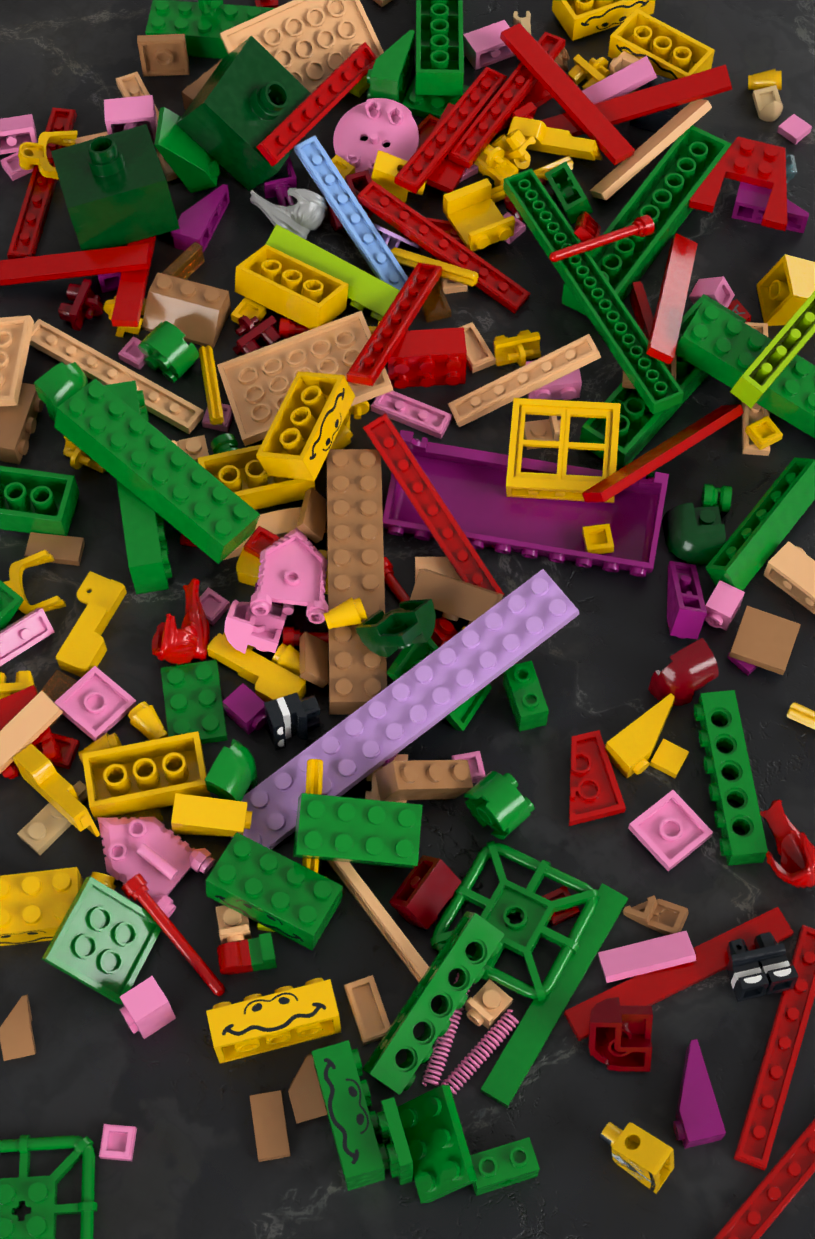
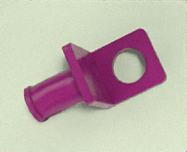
M290 156L286 160L288 177L264 183L265 198L276 196L279 205L285 207L294 205L292 196L288 195V189L297 188V178Z

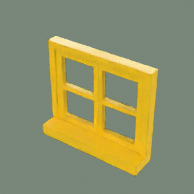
M513 398L506 478L507 497L584 501L582 495L584 491L616 472L621 403ZM526 414L561 416L559 441L525 440ZM571 417L606 419L605 444L569 442ZM523 447L559 448L557 474L521 472ZM568 449L604 451L602 477L566 475ZM615 496L605 502L614 503Z

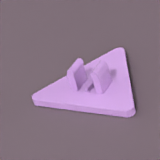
M373 223L376 229L383 232L381 237L389 249L398 248L400 241L419 248V245Z

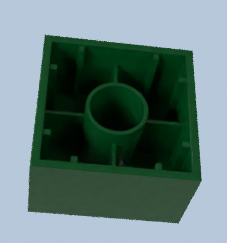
M250 36L222 59L176 124L250 191L278 173L294 149L293 147L272 167L256 146L311 93L253 36Z
M147 124L51 151L66 206L82 251L118 247L180 229L167 181Z

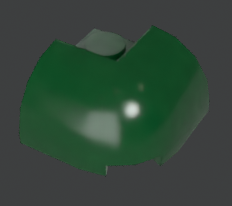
M693 502L685 503L667 511L662 519L668 551L686 561L687 564L696 566L708 565L726 543L725 525L721 523L719 506L694 508Z
M432 599L403 601L399 604L400 608L385 614L383 610H379L355 628L357 634L370 651L383 657H389L398 649L407 648L413 643H427L433 634L436 621Z

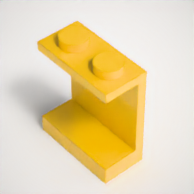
M487 178L443 195V213L465 246L472 252L514 236L515 218L513 216L503 217L491 199L492 184Z

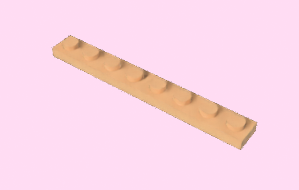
M38 319L33 325L30 340L31 346L63 362L65 365L76 362L88 378L92 380L96 378L103 385L136 381L137 390H143L147 411L182 431L190 434L203 419L204 410L41 319Z

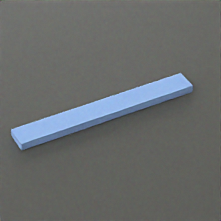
M313 136L295 145L294 152L376 278L401 290L408 276L317 137Z

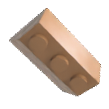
M158 272L148 291L142 329L151 332L161 322L168 321L186 335L183 338L185 341L205 347L209 345L214 348L231 312L229 291Z

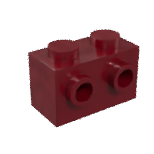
M422 855L418 861V866L412 869L389 903L410 925L428 929L437 920L438 914L447 901L454 896L455 890L462 881L441 859Z

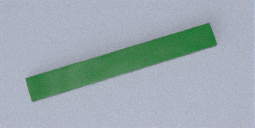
M603 883L598 889L600 900H598L596 911L578 943L580 947L577 953L572 954L554 989L549 995L545 996L546 1000L538 1002L537 999H534L480 1090L481 1093L506 1108L509 1107L628 902V897Z

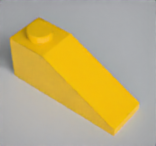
M672 693L606 742L605 748L609 760L626 779L634 773L636 775L641 774L649 766L650 757L673 706L675 696Z

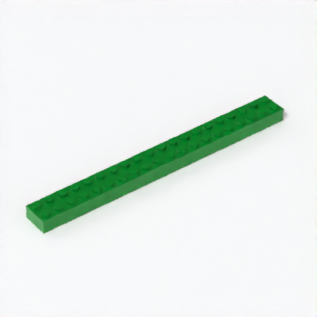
M532 168L504 178L503 190L548 258L550 253L581 242ZM586 251L557 262H552L651 413L654 415L682 403L684 392L665 364L646 354L649 343L648 339L589 252Z

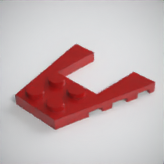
M738 136L690 198L688 207L713 213L724 178L772 189L761 225L786 231L788 223L786 148Z

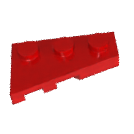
M600 730L572 736L569 826L624 813L626 806Z

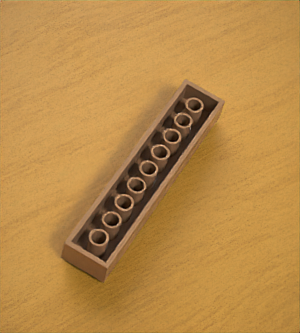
M330 449L326 457L328 611L351 597L353 599L360 597L367 618L379 610H383L385 614L381 455L377 449ZM360 624L328 628L329 715L352 714L387 687L386 657L375 654L363 644L355 629Z

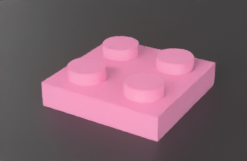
M96 666L89 670L54 702L63 711L62 714L93 741L106 734L136 706V700Z
M674 790L670 791L632 821L628 827L668 872L713 835V831Z

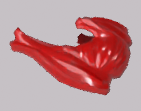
M193 578L189 585H183L186 609L181 629H177L175 616H172L170 613L166 614V622H161L157 626V631L152 639V655L157 656L160 661L166 660L169 663L181 665L190 663L192 658L199 659L200 661L207 659L210 629L200 602V581L196 578Z
M780 799L774 800L768 810L760 811V815L767 822L776 840L777 850L781 855V864L779 865L774 860L769 851L766 853L767 863L784 882L797 888H812L815 886V846L808 840L807 835L804 832L798 831L787 818L782 807V801Z

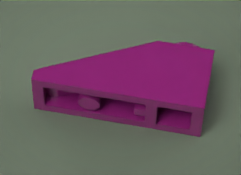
M740 182L731 218L761 224L772 189ZM787 199L788 223L786 230L804 233L809 213Z
M222 184L181 214L178 219L180 229L171 231V237H173L176 249L203 255L230 203L228 185Z
M669 561L667 622L670 635L681 639L690 638L697 640L707 611L696 565Z
M697 1039L691 1040L687 1047L675 1115L676 1121H673L675 1136L678 1141L682 1140L684 1149L722 1140L726 1134Z

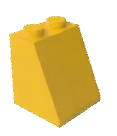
M785 254L757 283L756 287L764 323H768V326L786 325L815 291V262Z

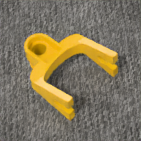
M77 130L42 132L38 143H22L18 152L19 166L24 170H31L34 168V165H38L42 176L59 180L56 167H52L48 162L46 146L49 143L66 147L75 145V139H77L78 135Z
M47 550L12 563L9 569L10 580L3 582L23 598L24 601L18 609L25 615L37 608H43L44 612L66 607L65 601L60 599L59 596L52 597L35 605H30L25 596L22 583L23 572L26 568L53 562L54 557Z

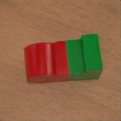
M271 932L259 934L257 938L241 940V942H228L217 947L221 974L231 975L277 968Z

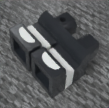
M294 693L264 703L266 729L275 751L286 747L287 738L297 735L298 738L307 740V731L320 727L318 716L320 715V708L314 695L300 700L298 693Z
M771 932L759 934L755 937V950L748 951L744 939L732 940L728 943L729 962L726 969L737 1002L761 997L765 993L770 995L791 990L799 977L794 965L790 966L784 943L777 944Z

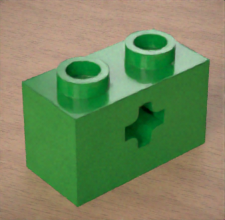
M566 161L545 173L547 181L571 225L577 221L578 216L583 211H586L588 214L593 213L585 193Z
M532 660L511 666L504 672L503 685L519 732L547 725L549 710Z
M530 1137L470 1155L478 1180L472 1183L476 1196L537 1177L540 1170Z

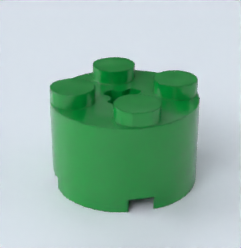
M164 321L158 324L138 345V348L147 356L145 362L151 369L155 371L158 368L161 369L164 377L169 382L175 383L196 362L200 355L192 342L189 345L183 339L186 335L170 322Z
M490 771L464 794V797L469 798L465 803L473 817L483 828L488 824L494 829L490 834L503 840L530 816L535 807L527 797L522 796L518 791V783L509 773L501 775L496 771Z

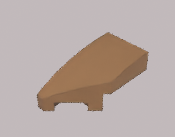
M654 895L647 898L646 902L634 907L629 905L623 910L624 915L664 935L681 932L689 914L688 908L662 899L656 900Z
M28 994L20 998L0 1027V1042L4 1061L37 1053L31 1025L32 1014Z
M311 1054L306 1055L288 1089L296 1124L327 1115Z

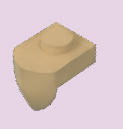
M777 85L753 91L752 96L758 117L767 122L775 121L783 110Z

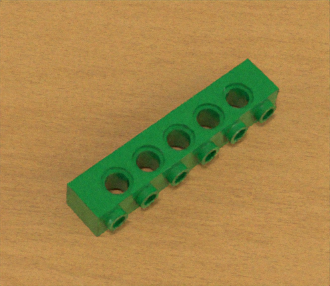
M735 690L701 693L698 703L694 704V717L696 721H700L701 725L699 743L701 747H705L706 751L704 769L706 774H710L712 782L709 784V795L711 801L716 803L717 810L714 811V821L716 828H721L722 838L719 841L721 855L726 856L728 866L763 863L768 849ZM712 721H719L724 726L717 727L712 723ZM717 747H724L729 753H721ZM722 774H731L735 780H727ZM734 800L739 803L740 807H732L727 801ZM733 828L743 829L746 835L736 834Z
M466 911L362 1070L399 1095H401L403 1090L407 1091L415 1080L416 1075L414 1073L421 1063L424 1064L430 1058L433 1052L432 1045L438 1036L442 1037L451 1024L449 1019L455 1010L461 1009L468 998L466 993L473 983L476 984L482 978L485 972L484 965L490 957H494L502 946L501 939L505 934L478 914ZM473 942L476 946V953L472 958L468 959L465 952L466 947L469 943ZM456 968L459 972V979L455 984L451 985L448 981V975L451 970ZM440 995L442 999L441 1007L437 1011H433L431 1009V1001L435 996ZM423 1022L424 1033L420 1037L415 1038L413 1028L417 1023ZM405 1049L407 1058L404 1063L397 1065L395 1056L399 1050Z

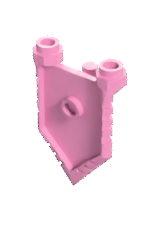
M297 528L261 551L258 587L251 596L250 609L254 615L263 617L271 611L272 602L283 603L282 612L286 615L293 614L294 605L307 606L306 616L309 621L314 624H320L325 621L323 613L328 612L329 607L324 595L326 586L325 572L327 571L328 561L320 551H317L318 549L315 546H312L313 544L310 541H307L308 538Z
M98 817L100 835L103 838L101 840L102 846H105L103 853L106 855L104 859L107 873L117 881L123 882L122 885L140 873L148 882L146 886L149 889V895L168 918L176 909L173 900L168 895L190 868L197 873L202 872L205 874L215 862V859L212 858V853L207 849L189 847L186 841L183 842L181 837L175 836L171 829H166L165 825L155 817H139V819H136V817H130V819H127V817H121V819H118V817Z

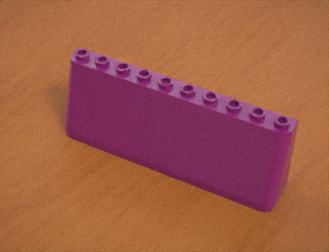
M400 430V435L474 549L482 550L485 546L495 548L494 551L501 554H510L511 551L520 552L521 556L531 559L543 556L548 557L549 561L555 563H564L565 560L573 561L576 566L591 568L592 565L602 566V569L608 572H619V569L630 571V575L637 577H646V573H652L669 474L655 472V477H649L648 479H646V476L616 494L614 503L507 497L508 455L428 442V438L422 437L420 442L419 439L413 438L414 432ZM522 457L521 472L557 474V463ZM567 465L566 475L602 477L603 474L602 470ZM391 474L383 515V527L388 529L387 533L396 536H403L404 533L414 534V537L420 540H430V537L434 538L394 475ZM610 524L614 552L604 554L586 552L582 527Z

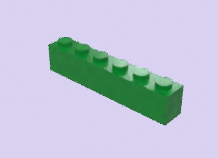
M794 457L705 567L715 586L721 580L743 591L815 500V459Z

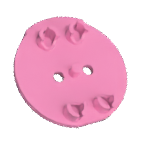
M372 98L356 105L343 115L335 128L333 145L335 154L353 165L355 173L369 169L372 177L378 150L409 161L418 150L419 132L417 124L412 117V112L406 106L391 99ZM363 136L368 137L366 141L360 140ZM390 143V146L385 148L383 144Z

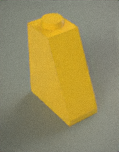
M175 793L171 820L172 831L174 834L234 837L236 832L244 835V829H250L252 811H247L248 802Z

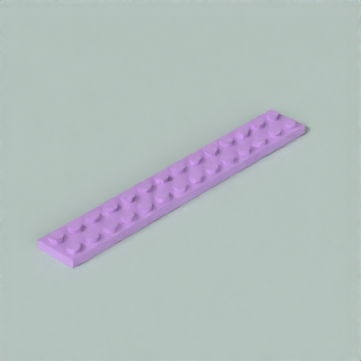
M544 569L539 571L245 794L242 802H248L247 811H252L250 829H244L243 836L269 849H273L295 832L298 797L301 793H306V772L309 759H321L323 761L322 795L341 797L383 765L386 760L395 756L580 615L579 610Z

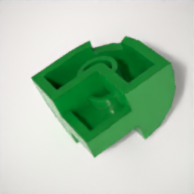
M60 362L34 382L38 398L46 404L50 419L54 422L57 407L89 384L87 376L76 362L66 365Z
M233 739L230 748L226 746L222 748L205 778L207 790L218 795L219 799L242 801L248 788L252 790L257 786L258 776L255 759L250 751L240 742Z

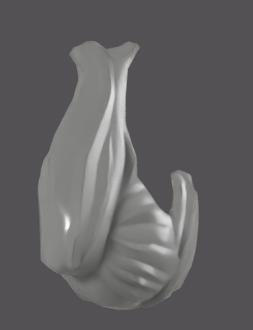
M289 188L288 195L295 197L297 203L287 207L273 204L256 194L253 190L250 191L251 203L262 210L274 227L277 224L305 240L310 230H316L321 225L325 217V211L328 208L324 197L307 189Z

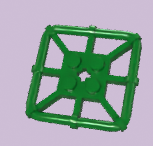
M494 841L487 842V846L483 847L478 853L463 881L455 890L453 898L436 925L433 937L430 939L431 946L440 952L454 931L447 932L464 901H469L483 908L484 911L481 917L505 934L501 939L502 946L494 957H490L484 965L485 972L482 979H491L524 997L537 999L538 1002L546 1000L545 996L549 995L554 989L572 954L577 953L580 947L578 943L596 911L600 895L598 890L552 867L551 863L546 860L539 861L505 844L495 843ZM499 855L535 872L526 889L507 880ZM489 858L492 860L499 881L490 899L471 890ZM547 877L578 892V894L550 901L535 894L541 881ZM585 904L568 937L546 927L555 912ZM516 912L521 913L520 918L522 922L511 924L507 916L509 914L515 915ZM540 937L561 947L543 983H541L532 956V952ZM504 948L524 957L533 986L494 968ZM466 953V956L468 957V959H470V958L473 957V956H471V955H469V954Z
M20 1135L19 1139L0 1140V1153L20 1152L19 1177L0 1178V1239H56V1215L81 1214L80 1239H93L94 1213L97 1212L98 1203L94 1202V1142L89 1137L83 1138L70 1135L30 1138V1135ZM74 1149L50 1176L30 1177L31 1151ZM82 1158L81 1202L57 1204V1185L59 1181ZM25 1203L27 1208H31V1214H26L24 1220L19 1221V1216L14 1215L15 1209L19 1208L20 1204Z

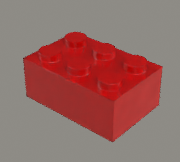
M464 327L406 331L386 364L387 374L392 387L404 389L406 387L418 386L431 387L434 385L454 386L465 384L467 350Z

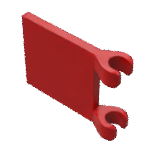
M34 685L0 699V731L38 694ZM49 726L31 744L34 746L42 744L44 755L51 761H55L61 757V752ZM14 761L2 772V775L9 779H14L20 774Z

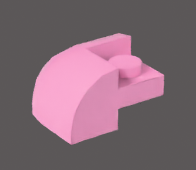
M234 600L231 603L225 620L224 632L228 642L236 650L244 654L248 645L254 646L259 651L275 653L287 617L282 612L283 606L272 603L271 611L266 616L259 617L252 613L250 602Z

